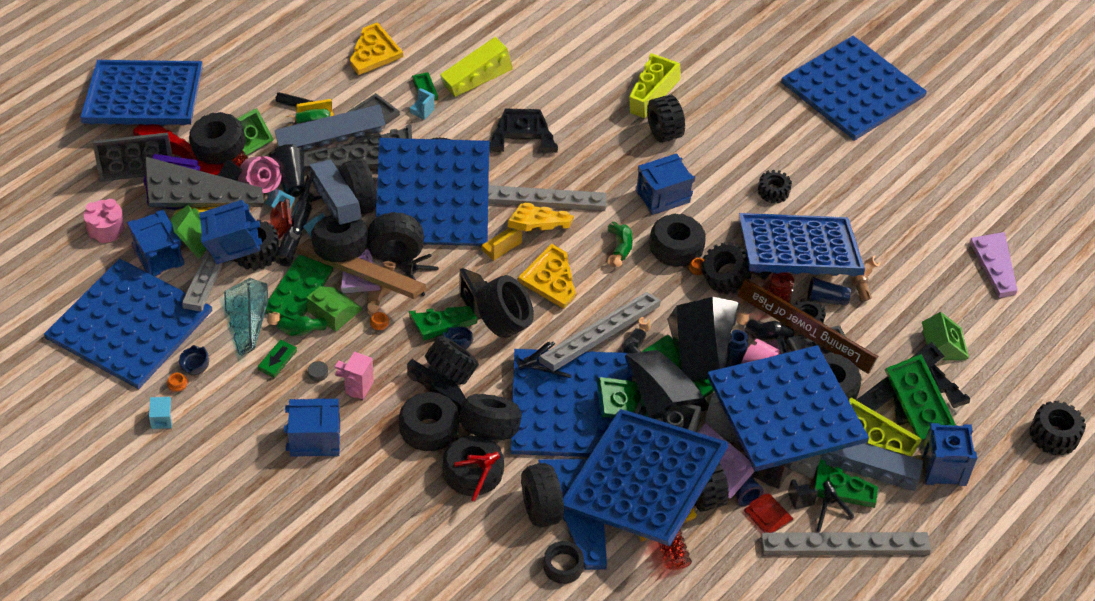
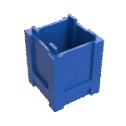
M676 153L639 165L635 191L641 197L651 215L690 203L693 194L691 188L692 183L695 182V176L689 173L682 163V157L680 158Z
M243 199L199 213L202 232L201 242L210 252L216 264L260 251L262 240L261 238L258 239L257 228H260V221H256L249 211V204H245Z
M163 209L144 218L127 222L133 240L131 242L132 248L147 273L157 276L174 267L176 269L185 265L180 245H182L181 239L174 232L173 226Z
M289 399V405H285V413H289L287 425H284V433H288L289 443H286V451H290V457L340 456L339 399Z
M939 423L930 424L921 450L926 468V485L958 484V486H967L977 461V453L974 451L972 441V424H963V426L939 425Z

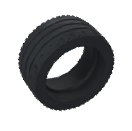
M504 275L486 283L478 290L476 302L480 316L485 325L495 335L507 338L521 332L532 324L534 318L533 306L527 291L518 280L509 275Z

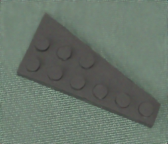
M407 125L405 129L401 130L395 128L390 130V133L382 135L377 133L354 139L349 144H336L337 147L321 148L304 153V171H311L310 164L332 160L337 170H339L338 168L343 162L354 159L366 161L370 169H378L379 138L412 139V125Z
M145 157L149 207H186L187 205L190 207H220L242 199L245 204H249V207H263L264 205L262 187Z

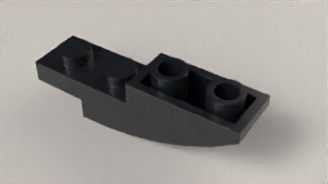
M411 359L407 363V376L411 380L424 385L427 390L450 398L457 406L460 416L462 403L466 398L456 382L439 373L431 365L427 368Z

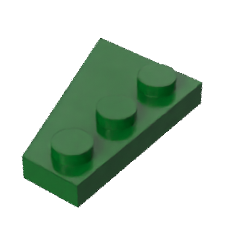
M470 306L449 307L444 311L435 312L434 309H426V312L416 313V310L409 311V317L423 341L443 335V332L447 333L449 327H468L477 324V317Z
M820 459L814 488L818 492L817 497H825L823 493L825 490L822 484L830 481L832 488H835L838 497L843 502L875 508L878 486L857 476L851 477L843 473L842 469L838 467L833 468L825 464L826 461Z

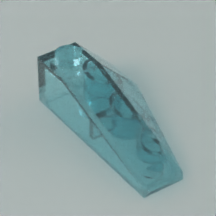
M248 278L224 291L226 314L230 315L231 321L229 324L230 327L234 328V341L238 354L241 356L255 349L268 304V284L253 278Z

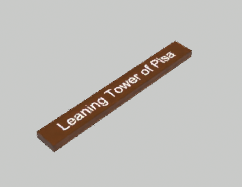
M749 279L744 280L737 295L739 298L833 354H839L844 358H848L857 368L869 374L879 356Z

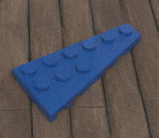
M539 459L538 464L546 463L554 467L564 498L588 459ZM564 510L563 521L566 523L574 543L583 552V566L585 570H607L604 523Z

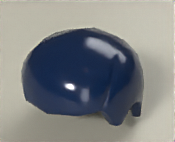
M449 327L447 333L443 332V337L454 341L465 350L470 347L474 340L473 333L467 327Z
M192 345L184 350L179 357L180 367L185 373L190 375L201 374L209 366L210 358L204 346Z

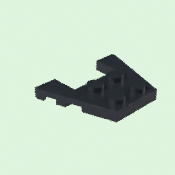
M505 109L489 143V151L504 152V138L541 139L542 152L558 153V145L554 142L552 132L549 131L548 124L540 109Z
M936 365L929 369L940 393L946 394L953 408L970 403V397L967 394H963L954 382H950L945 377L946 374ZM896 395L894 397L896 424L900 426L909 423V420Z

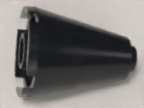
M294 144L279 146L275 148V152L272 155L270 152L268 157L274 159L280 167V183L285 192L292 197L300 196L304 191V151L302 147L297 148Z

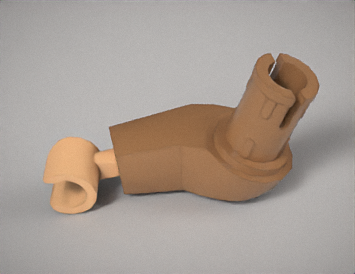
M876 256L866 259L865 263H863L865 267L864 275L851 276V283L856 287L861 302L872 299L867 282L872 269L880 265V262H874Z
M386 261L383 264V268L394 271L396 264ZM380 286V290L368 291V315L372 316L374 313L379 312V304L382 297L390 293L391 290Z

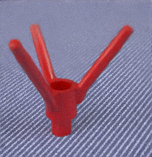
M498 452L487 453L484 456L468 455L467 459L469 460L454 463L455 467L477 463L484 470L471 499L472 502H475L487 473L491 469V465L500 459Z

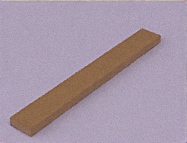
M307 239L297 247V253L412 299H415L426 290V284L358 257L345 262L325 261L314 252L312 239Z

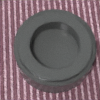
M321 361L311 363L308 367L309 377L314 381L326 379L328 376V366Z

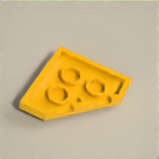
M376 22L362 29L354 54L350 58V65L358 75L403 58L404 55L400 47L381 25Z
M521 203L508 220L507 227L522 231H532V228L539 227L540 230H551L559 225L563 229L570 228L574 215H569L566 211H552L549 207L539 208L531 203Z
M552 243L518 277V282L563 309L575 298L576 292L572 282L567 252Z

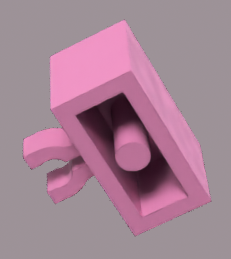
M354 352L347 364L338 360L335 365V369H337L335 375L344 377L346 394L364 400L374 382L373 358Z

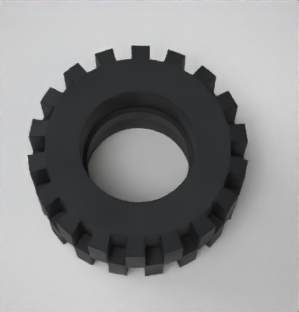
M671 94L649 100L647 118L651 132L657 141L662 143L683 137L685 117L677 98Z
M257 219V221H260V228H257L258 239L261 238L262 240L260 251L234 259L235 262H238L239 266H244L245 269L252 268L257 270V268L264 269L265 266H270L272 262H275L279 249L278 233L272 224L269 225L267 221L261 222V220Z
M725 242L721 243L720 246L716 244L713 246L714 249L707 251L708 255L703 256L704 261L701 262L702 273L711 289L716 290L717 293L721 294L724 292L725 295H729V292L737 293L736 290L741 288L744 280L751 279L752 277L751 272L753 271H749L747 255L744 249H741L737 244L735 246L731 242L728 245ZM735 264L731 271L719 273V270L724 265Z
M442 336L437 337L425 354V359L435 370L458 384H466L479 366L478 361L472 354L454 341Z
M1049 401L1046 402V405L1042 404L1036 411L1030 426V436H1033L1032 441L1037 443V447L1039 449L1043 448L1046 453L1049 451L1052 452V455H1057V453L1065 455L1066 452L1069 454L1077 448L1085 432V419L1083 416H1080L1081 412L1079 410L1076 411L1073 405L1069 406L1066 402L1054 401L1052 403ZM1053 426H1057V427L1061 428L1062 430H1058V429L1054 428Z
M720 463L694 504L700 512L724 506L728 502V483Z

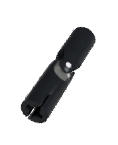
M298 201L296 203L289 226L275 257L277 264L284 267L291 265L302 236L301 231L304 229L303 226L307 223L312 211L310 203L306 201Z

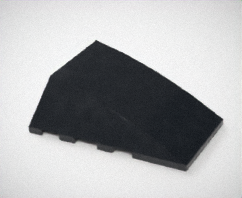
M716 297L705 298L677 305L667 318L680 368L692 382L707 380L708 372L725 368L728 356L727 348L732 340L731 331L736 323L735 315L740 307L739 302Z
M658 350L625 355L631 377H634L636 380V391H639L642 397L640 400L641 405L647 411L646 417L652 419L663 418L670 407L689 404L701 407V411L708 410V402L694 383L679 367Z

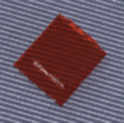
M285 199L283 202L279 201L270 213V221L274 229L277 230L278 240L281 239L292 225L289 199Z
M770 493L760 496L744 509V512L764 533H775L794 519Z

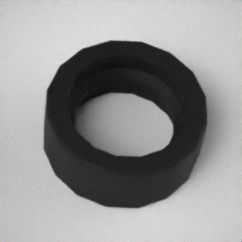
M559 541L550 545L545 551L543 568L550 580L556 583L567 584L577 580L583 572L584 555L576 544L568 541ZM559 554H567L576 560V566L567 571L559 570L551 564V559Z

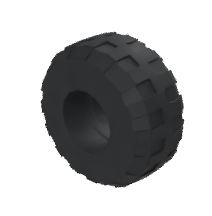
M213 112L206 116L204 115L194 123L189 132V142L194 155L200 161L211 165H221L226 160L235 159L246 144L244 129L240 121L228 113Z
M361 159L343 162L339 166L338 171L359 201L361 215L373 212L377 205V196L372 173L367 162Z
M401 212L385 213L375 218L368 227V249L374 257L382 262L390 261L397 264L398 261H412L423 249L424 231L421 224L410 215Z
M674 213L663 216L654 223L650 233L649 246L652 254L660 262L662 261L664 264L674 267L687 266L693 259L702 256L706 234L702 225L691 216Z
M332 215L318 221L311 231L313 250L316 255L325 261H351L361 256L368 247V229L362 219L339 224L337 219H333Z
M823 354L847 399L853 398L856 400L861 387V374L857 366L848 358L842 357V355Z
M425 392L414 395L406 400L400 409L399 430L403 440L411 447L422 451H437L447 447L455 440L459 431L460 419L458 408L450 398L440 393ZM426 419L436 420L437 422L432 424H426L421 421Z
M473 394L468 396L462 403L459 421L467 432L475 436L492 440H505L512 438L518 433L522 413L519 406L511 400L496 395Z
M467 435L456 439L448 446L443 455L442 469L445 481L458 493L473 496L484 470L480 467L468 468L465 465L455 467L454 463L469 460L467 459L468 455L484 456L487 453L498 452L500 459L491 465V469L487 473L478 495H484L494 490L501 482L504 473V456L500 447L491 439L480 436Z
M546 463L527 466L521 473V486L524 504L532 525L541 528L558 524L563 519L564 502L560 482L554 467Z

